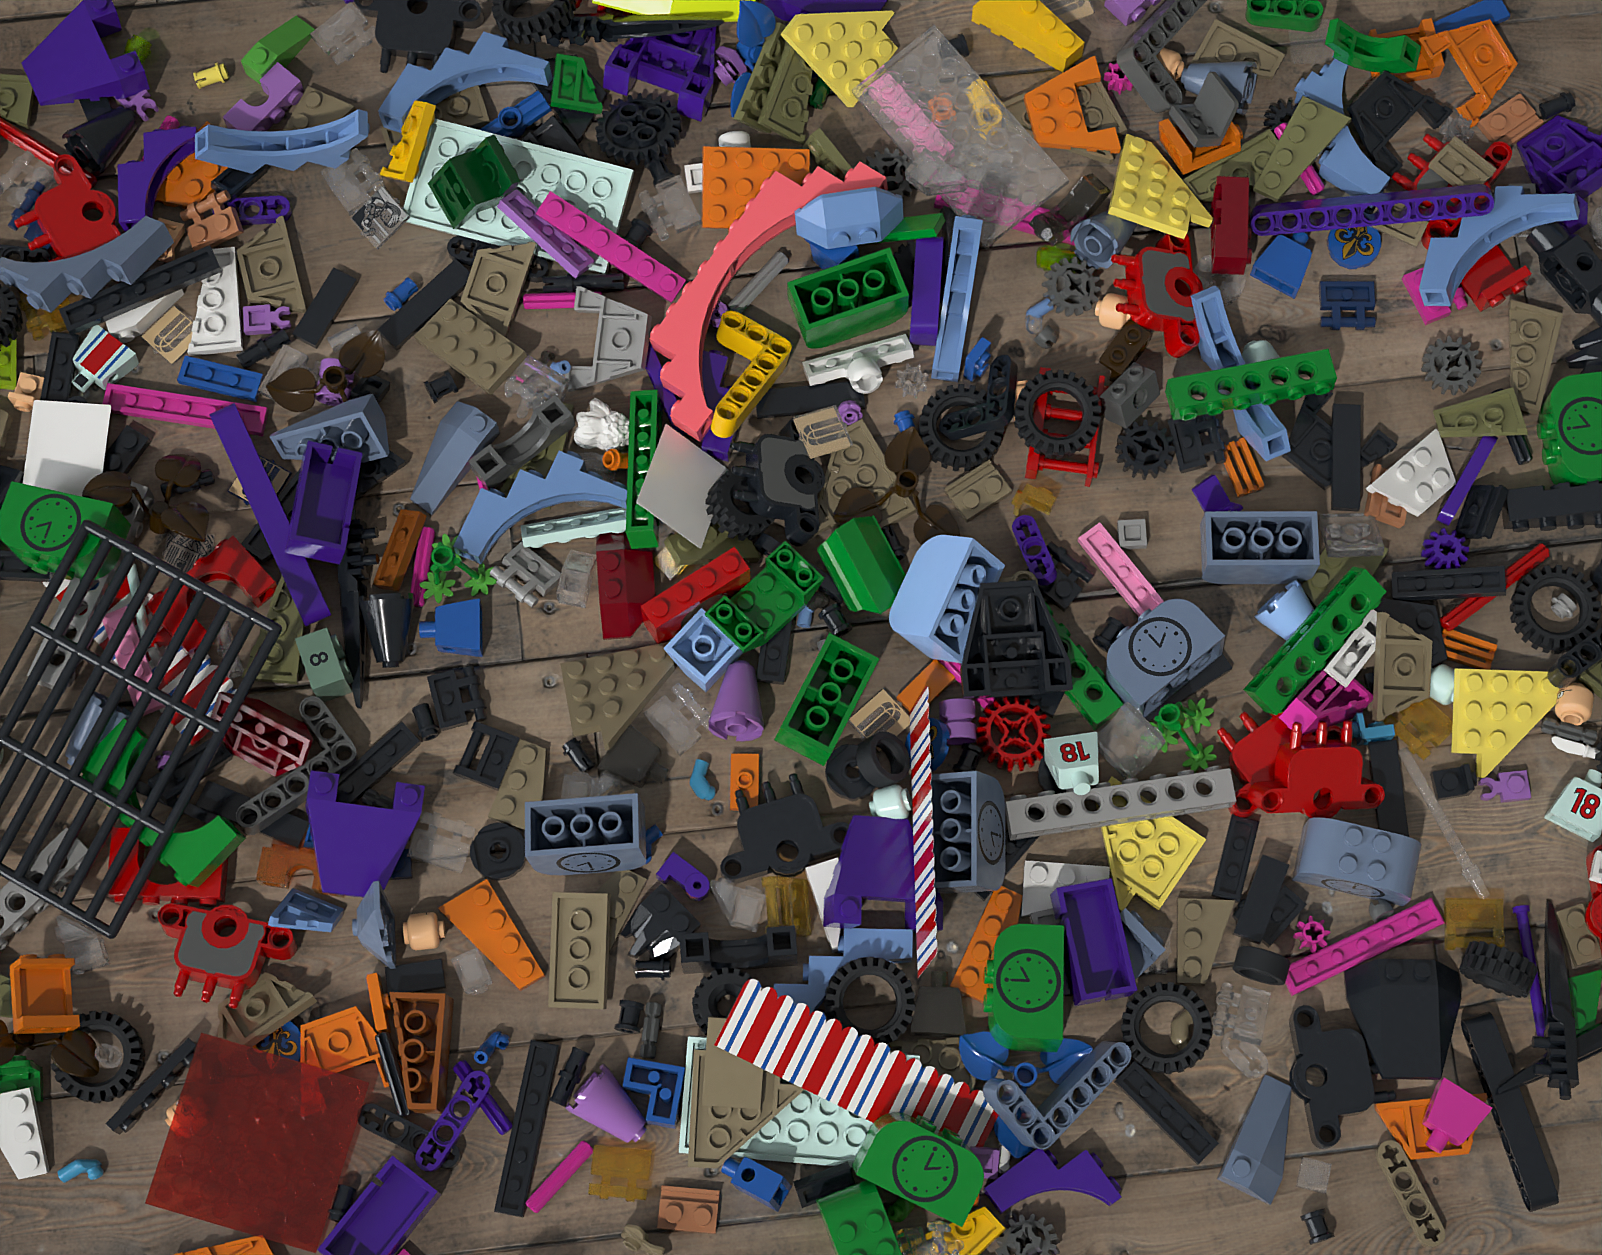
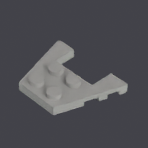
M577 286L574 310L578 313H599L593 366H571L570 372L565 374L563 389L572 392L644 371L646 368L652 316Z

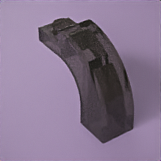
M1093 173L1082 176L1058 205L1048 212L1034 216L1029 225L1034 229L1037 237L1055 246L1069 237L1072 229L1080 221L1089 218L1111 193V190Z

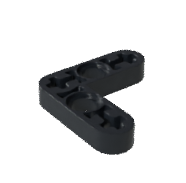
M1008 355L996 357L990 365L987 403L947 414L940 421L939 430L949 440H958L1001 428L1010 423L1015 407L1017 364ZM1007 386L1006 390L997 396L998 391L1002 387ZM981 415L980 420L976 424L971 425L973 419Z

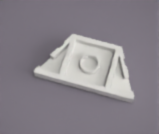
M1437 429L1433 430L1370 484L1366 490L1372 494L1378 492L1388 497L1387 502L1395 506H1401L1407 512L1417 517L1456 484L1439 431Z

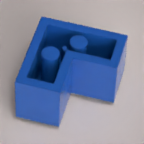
M628 1057L623 1081L624 1090L650 1095L646 1116L647 1124L676 1129L684 1088L685 1067Z

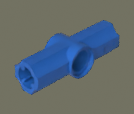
M536 91L514 107L502 109L496 119L479 130L509 138H518L524 134L528 126L552 110L542 94ZM511 119H517V120H518L515 125H513V126H506V124H507V122H508L509 120H511Z

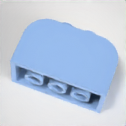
M938 535L929 539L915 554L893 602L889 614V622L892 629L931 659L962 663L980 583L998 582L1005 564L974 538Z

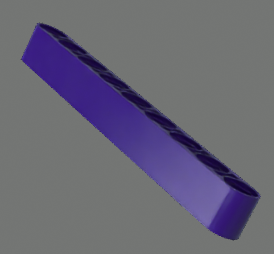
M1474 184L1262 204L1256 206L1251 211L1250 224L1255 234L1268 236L1483 216L1490 213L1494 208V199L1488 186ZM1484 195L1488 197L1483 204L1474 203L1475 198ZM1451 198L1460 199L1459 204L1454 207L1446 205ZM1427 200L1433 203L1428 209L1419 208L1420 203ZM1397 203L1405 205V208L1399 212L1391 209ZM1368 206H1376L1378 208L1374 214H1366L1364 210ZM1343 208H1347L1351 211L1350 214L1345 217H1340L1337 215V212ZM1314 211H1321L1324 214L1320 219H1312L1310 217V214ZM1289 213L1296 215V219L1292 222H1286L1282 218ZM1260 216H1266L1270 219L1263 225L1256 222V219Z
M235 403L209 414L305 626L331 616L306 558L285 553L290 523Z

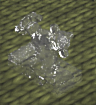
M527 354V358L517 367L515 375L509 377L504 386L505 396L510 398L513 393L520 394L522 398L517 410V416L524 418L527 416L529 408H532L534 411L555 394L563 402L571 380Z
M940 1220L927 1223L928 1230L933 1231L932 1238L926 1240L922 1226L903 1228L895 1232L902 1255H959V1251L964 1247V1243L961 1240H944V1231L951 1232V1227L948 1223Z

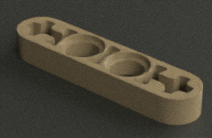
M1393 1140L1384 1141L1376 1149V1160L1416 1238L1425 1247L1439 1246L1445 1239V1229L1408 1157L1398 1142ZM1385 1146L1389 1150L1395 1149L1397 1154L1393 1156L1396 1165L1402 1161L1404 1167L1397 1168L1392 1173L1388 1168L1394 1165L1390 1158L1384 1159L1382 1155L1386 1152ZM1400 1172L1408 1174L1411 1178V1184L1407 1189H1402L1396 1184L1395 1179ZM1413 1199H1419L1424 1203L1425 1211L1422 1215H1414L1410 1211L1409 1204ZM1430 1215L1432 1220L1426 1223L1431 1230L1436 1229L1438 1232L1434 1236L1435 1242L1431 1238L1426 1239L1424 1237V1234L1427 1233V1228L1424 1223L1418 1226L1416 1221L1423 1220Z

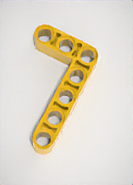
M726 311L722 314L716 338L719 343L752 362L716 406L711 430L716 436L721 438L731 437L785 370L792 349L791 343L786 338L736 311Z

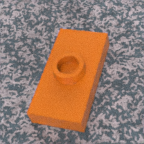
M731 754L730 811H739L735 791L740 789L744 791L750 808L758 805L759 754Z
M378 973L367 974L366 979L375 1029L378 1033H391L387 1011L391 1010L389 994H384L381 977Z

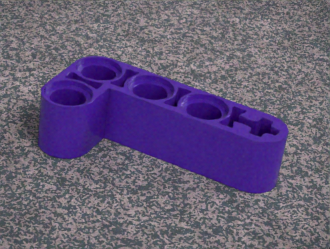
M943 236L916 239L909 338L911 345L936 346Z

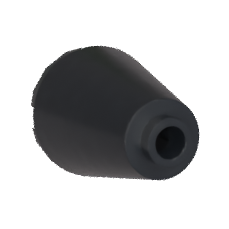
M119 106L67 130L62 135V139L66 138L68 141L64 146L69 155L77 160L80 167L85 168L87 166L92 170L91 174L99 176L105 171L136 129L137 117L130 108Z
M401 593L369 595V601H366L364 596L359 597L360 608L376 663H382V668L399 667V662L405 661L415 602V594L408 593V599H404Z

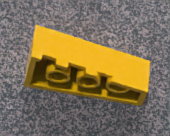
M979 0L973 6L972 22L986 26L991 29L990 32L999 37L1002 35L1014 42L1013 45L1032 52L1035 54L1034 57L1062 73L1067 71L1083 55L1085 42L1040 0Z

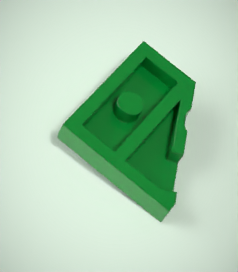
M557 53L550 106L601 115L603 106L601 102H598L594 92L595 86L587 74L588 69L582 57Z
M1602 970L1570 978L1576 1035L1594 1026L1596 1023Z

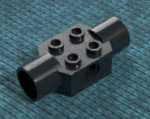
M1560 221L1539 225L1528 235L1525 241L1538 255L1541 274L1575 313L1590 314L1597 324L1602 327V260L1593 252V248L1588 241L1583 240L1578 234H1571Z

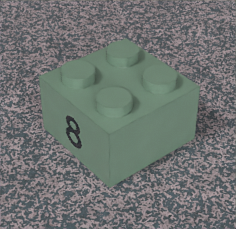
M326 627L295 638L311 688L316 697L320 698L323 702H327L352 693L350 684L354 680L345 659L341 660V658L346 656L336 634L331 635Z

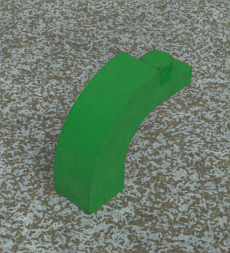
M1339 18L1330 20L1325 45L1334 50L1333 58L1349 66L1378 73L1383 71L1389 73L1416 71L1421 46L1406 35L1391 38L1367 36L1354 30Z

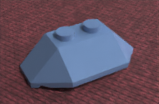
M878 187L822 194L808 202L803 208L794 211L796 233L826 249L880 242L903 220L902 195H894Z

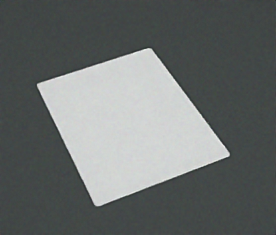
M34 400L23 484L82 497V492L88 482L95 476L103 473L111 405Z
M665 424L639 493L637 504L694 545L702 548L711 523L710 520L713 517L712 514L708 515L706 511L710 506L705 504L706 498L709 496L707 493L728 469L676 430Z

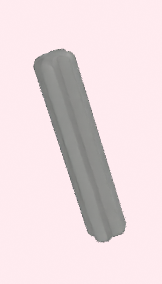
M780 251L776 252L728 304L729 311L742 313L788 264L786 255Z

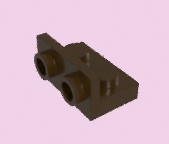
M1128 320L1099 359V363L1111 370L1109 381L1112 383L1134 362L1136 363L1149 345L1152 333L1132 320Z

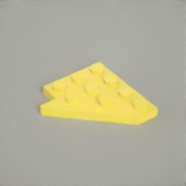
M892 10L796 14L780 34L847 107L855 106L868 89V86L871 85L898 49L882 31L894 15Z
M1126 134L1122 143L1108 214L1182 239L1185 238L1188 232L1189 221L1209 228L1213 217L1153 143Z
M1455 668L1451 753L1477 754L1476 777L1485 778L1556 704L1557 693L1560 688L1550 683L1547 671Z
M1111 777L1108 781L1111 786L1122 784L1114 777ZM1140 795V798L1143 802L1151 803L1150 801H1148ZM1121 796L1112 798L1113 804L1121 808L1127 805L1126 800ZM1172 816L1101 827L1119 912H1122L1128 906L1134 895H1137L1159 910L1206 839Z

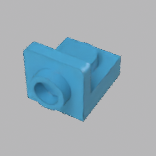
M1363 712L1356 713L1352 719V738H1356L1357 746L1367 745L1368 742L1392 740L1395 736L1393 724L1385 725L1384 722H1374L1368 724V728H1366Z

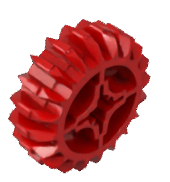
M1018 696L1015 697L1013 704H1010L1008 697H1004L1003 706L998 701H994V710L986 707L984 713L987 717L980 716L978 722L982 726L976 727V733L982 735L977 738V745H985L981 748L986 754L991 753L987 762L992 763L997 759L998 769H1001L1003 763L1008 764V772H1012L1014 764H1017L1019 771H1023L1024 762L1030 768L1034 767L1033 758L1041 761L1043 758L1040 751L1044 752V739L1052 738L1050 734L1045 733L1051 729V725L1048 723L1041 724L1047 719V715L1041 714L1037 716L1036 714L1039 712L1040 707L1036 705L1031 710L1029 708L1031 702L1029 699L1025 701L1024 705H1020V698ZM1005 715L1022 716L1017 721H1010L1005 717L1001 718ZM994 723L998 726V731L1003 736L997 746L991 737V727ZM1029 723L1033 725L1036 732V742L1034 745L1029 742V738L1024 732ZM1020 728L1017 739L1014 737V739L1009 738L1007 740L1009 730L1013 732V730L1017 731ZM1011 747H1017L1021 751L1025 750L1026 752L1009 754L1005 751Z

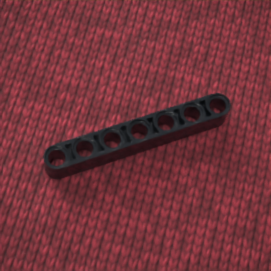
M1485 1012L1462 1019L1461 1028L1483 1091L1487 1093L1488 1105L1492 1107V1116L1527 1210L1533 1212L1558 1204V1193L1520 1088L1502 1094L1498 1093V1088L1515 1074L1491 1012Z

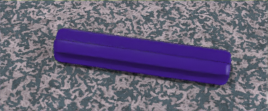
M461 1060L453 1067V1070L462 1082L469 1073L473 1072V1069L466 1060ZM473 1079L471 1081L474 1088L470 1094L473 1096L477 1089L483 1090L485 1088L480 1079ZM489 1093L480 1107L499 1134L504 1135L512 1129V1123Z

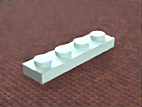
M616 508L521 525L524 548H538L553 542L566 543L581 537L594 538L599 534L609 532L622 533L626 531V509Z

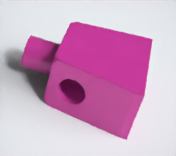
M1445 1077L1436 1084L1422 1121L1425 1127L1433 1131L1426 1145L1438 1153L1443 1151L1448 1141L1456 1146L1461 1145L1489 1114L1492 1107Z

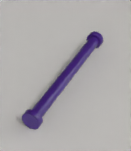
M1520 905L1512 907L1513 914L1517 916L1523 957L1528 958L1529 962L1536 964L1528 918L1530 906ZM1537 971L1529 993L1537 1036L1544 1037L1546 1017Z

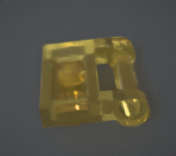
M778 876L761 878L762 887L765 888L768 920L765 932L767 927L795 925L796 937L811 936L807 879ZM776 888H779L782 924H779Z
M1445 898L1443 900L1445 950L1467 948L1470 941H1484L1487 944H1496L1500 948L1505 947L1503 899ZM1456 928L1493 929V937L1456 936Z

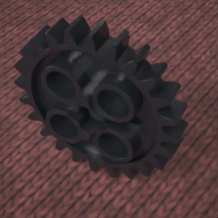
M639 93L637 99H633L631 95H628V101L625 102L619 98V105L609 104L610 111H602L603 118L597 119L598 126L595 127L601 151L606 152L607 158L614 156L616 163L624 159L625 165H628L631 160H635V164L638 166L643 159L649 164L651 157L660 160L659 153L668 155V147H676L675 140H680L679 132H682L680 114L677 113L676 106L671 107L669 100L663 102L662 96L653 100L651 93L646 98H643L642 94Z

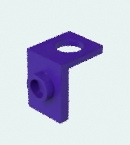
M1212 474L1192 488V492L1204 513L1229 510L1241 511L1243 509L1241 504L1230 502L1216 475Z

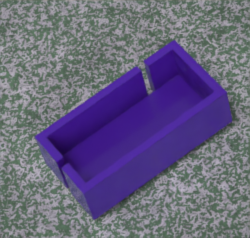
M308 441L302 457L285 553L340 565L346 550L363 453L338 447L333 463L329 464L327 462L333 446Z
M1112 878L1056 888L1050 894L1055 920L1061 919L1057 925H1064V960L1074 1005L1096 1003L1104 998L1107 1001L1131 996L1137 991V986Z
M392 1155L376 1175L383 1182V1185L379 1187L371 1181L317 1250L323 1255H394L440 1198L441 1194Z

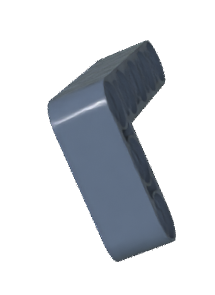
M1102 1041L1038 1108L1033 1105L1015 1082L1007 1079L992 1078L988 1080L983 1088V1096L1024 1146L1047 1149L1129 1064L1132 1056L1131 1050L1128 1045L1122 1042ZM1114 1049L1115 1058L1112 1060L1111 1052ZM1095 1069V1070H1096V1078L1093 1080V1079H1092V1072H1093V1070ZM1003 1086L1004 1093L1000 1098L998 1092L1000 1087ZM1076 1089L1077 1098L1074 1100L1073 1091ZM1020 1107L1021 1117L1017 1119L1016 1112ZM1057 1109L1058 1117L1056 1120H1054L1053 1114L1054 1111ZM1036 1129H1038V1131H1039V1137H1038V1139L1035 1141V1140H1034V1133H1035Z

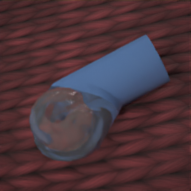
M1048 298L1027 310L1025 328L1030 334H1038L1042 331L1043 316L1054 309L1053 306H1048L1050 301Z

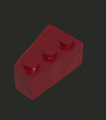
M1217 176L1210 208V215L1213 217L1210 225L1211 273L1244 275L1246 264H1251L1252 248H1248V243L1251 240V227H1248V222L1250 221L1249 177Z

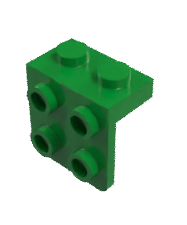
M13 1056L7 1064L0 1066V1093L32 1086L35 1102H43V1067L35 1064L34 1060H27L26 1056Z

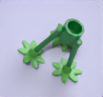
M443 534L442 542L432 544L434 550L431 558L434 564L431 566V570L433 573L428 572L427 574L430 582L425 581L419 584L421 588L428 589L424 593L423 598L428 599L434 595L436 602L440 603L442 594L452 597L453 592L449 587L455 585L456 581L445 580V571H450L455 566L461 568L472 578L464 586L467 588L473 587L471 592L473 597L480 590L484 595H488L489 589L487 585H494L497 581L490 575L493 567L486 570L485 564L482 563L478 567V572L472 570L462 562L460 556L454 550L453 546L458 536L450 541L448 535Z
M1202 698L1197 705L1193 700L1189 699V708L1184 707L1181 702L1164 705L1160 709L1159 715L1154 718L1157 724L1149 722L1152 732L1144 733L1142 736L1145 739L1152 740L1149 744L1150 750L1159 745L1161 750L1166 753L1168 749L1167 743L1172 745L1178 744V740L1172 736L1178 732L1190 749L1185 752L1190 759L1183 762V767H1191L1190 770H1194V773L1198 771L1199 767L1205 770L1208 768L1207 762L1217 759L1216 755L1211 754L1214 746L1209 745L1204 749L1202 743H1198L1197 747H1195L1184 729L1193 725L1194 732L1198 734L1201 730V724L1210 727L1211 722L1206 717L1214 713V709L1205 708V698Z

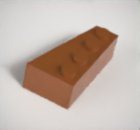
M390 992L394 1009L395 1028H397L399 1041V1056H401L403 1067L402 1075L407 1107L415 1113L442 1114L446 1103L454 999L446 993Z

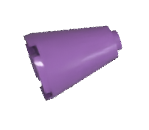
M735 661L727 667L708 721L709 731L721 739L727 740V735L736 736V741H750L759 738L762 735V730L764 731V719L755 669L746 661Z
M602 1064L599 1068L603 1072L599 1075L593 1072L573 1095L575 1104L572 1106L568 1102L565 1109L626 1143L631 1140L637 1142L647 1130L644 1127L646 1120L609 1068Z

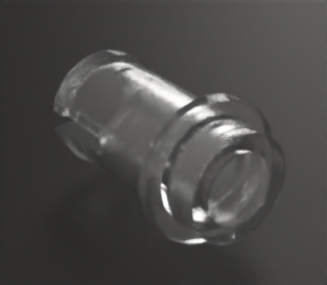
M349 323L347 328L330 337H326L334 353L340 350L347 341L361 334L356 323L353 325Z
M101 1044L103 1048L98 1046L95 1050V1057L104 1067L114 1068L120 1064L122 1053L118 1047L109 1044Z

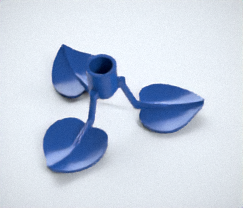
M740 0L737 21L739 42L737 43L736 51L741 58L746 59L745 65L753 72L755 67L753 63L757 62L763 43L765 42L764 37H768L774 32L776 20L772 10L764 4L751 0ZM814 70L812 71L811 78L818 76ZM749 72L742 73L734 84L730 104L731 117L733 118L751 77Z
M990 1032L964 1034L959 1039L961 1060L973 1077L982 1081H988L996 1077L998 1069L1011 1072L1012 1081L1019 1086L1025 1095L1027 1089L1036 1081L1038 1073L1048 1071L1050 1079L1060 1085L1093 1050L1087 1043L1063 1038L1057 1052H1040V1060L1045 1067L1035 1068L1032 1064L1024 1062L1015 1068L1014 1066L1003 1065L1008 1058L1009 1049L998 1044ZM1020 1107L1016 1112L1017 1119L1021 1117ZM998 1115L996 1122H994V1132L998 1141L1014 1158H1021L1029 1153L1033 1148L1024 1146ZM1036 1129V1131H1035V1133H1034V1140H1035V1141H1036V1140L1038 1139V1137H1039V1131H1038V1129Z

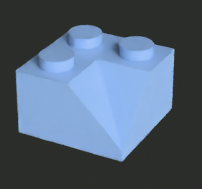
M701 608L664 647V650L685 675L707 692L726 672L727 667L733 664L743 652L705 616L706 611Z

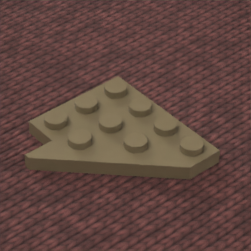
M1101 80L1100 82L1075 87L1088 132L1115 127L1118 137L1127 133V128ZM1026 93L997 105L1002 110V122L1008 132L1035 140L1024 103V95ZM1071 147V150L1063 149L1109 165L1114 160L1110 151L1106 150L1091 152L1083 148Z
M863 419L843 428V432L837 434L836 440L843 439L846 436L850 447L834 451L831 454L825 474V484L818 497L820 527L814 536L829 528L834 532L842 526L834 519L833 513L840 498L846 491L855 487L868 489L874 494L875 502H877L894 485L896 475L886 467L884 455ZM894 493L878 508L882 513V521L879 526L880 528L889 527L916 513V509L909 497L903 498Z
M669 642L560 663L573 736L601 731L604 748L609 750L675 671L673 659L664 650V647Z
M695 1048L688 1167L717 1169L805 1089L793 1083L780 1082V1077L763 1069L760 1109L702 1105L706 1049Z

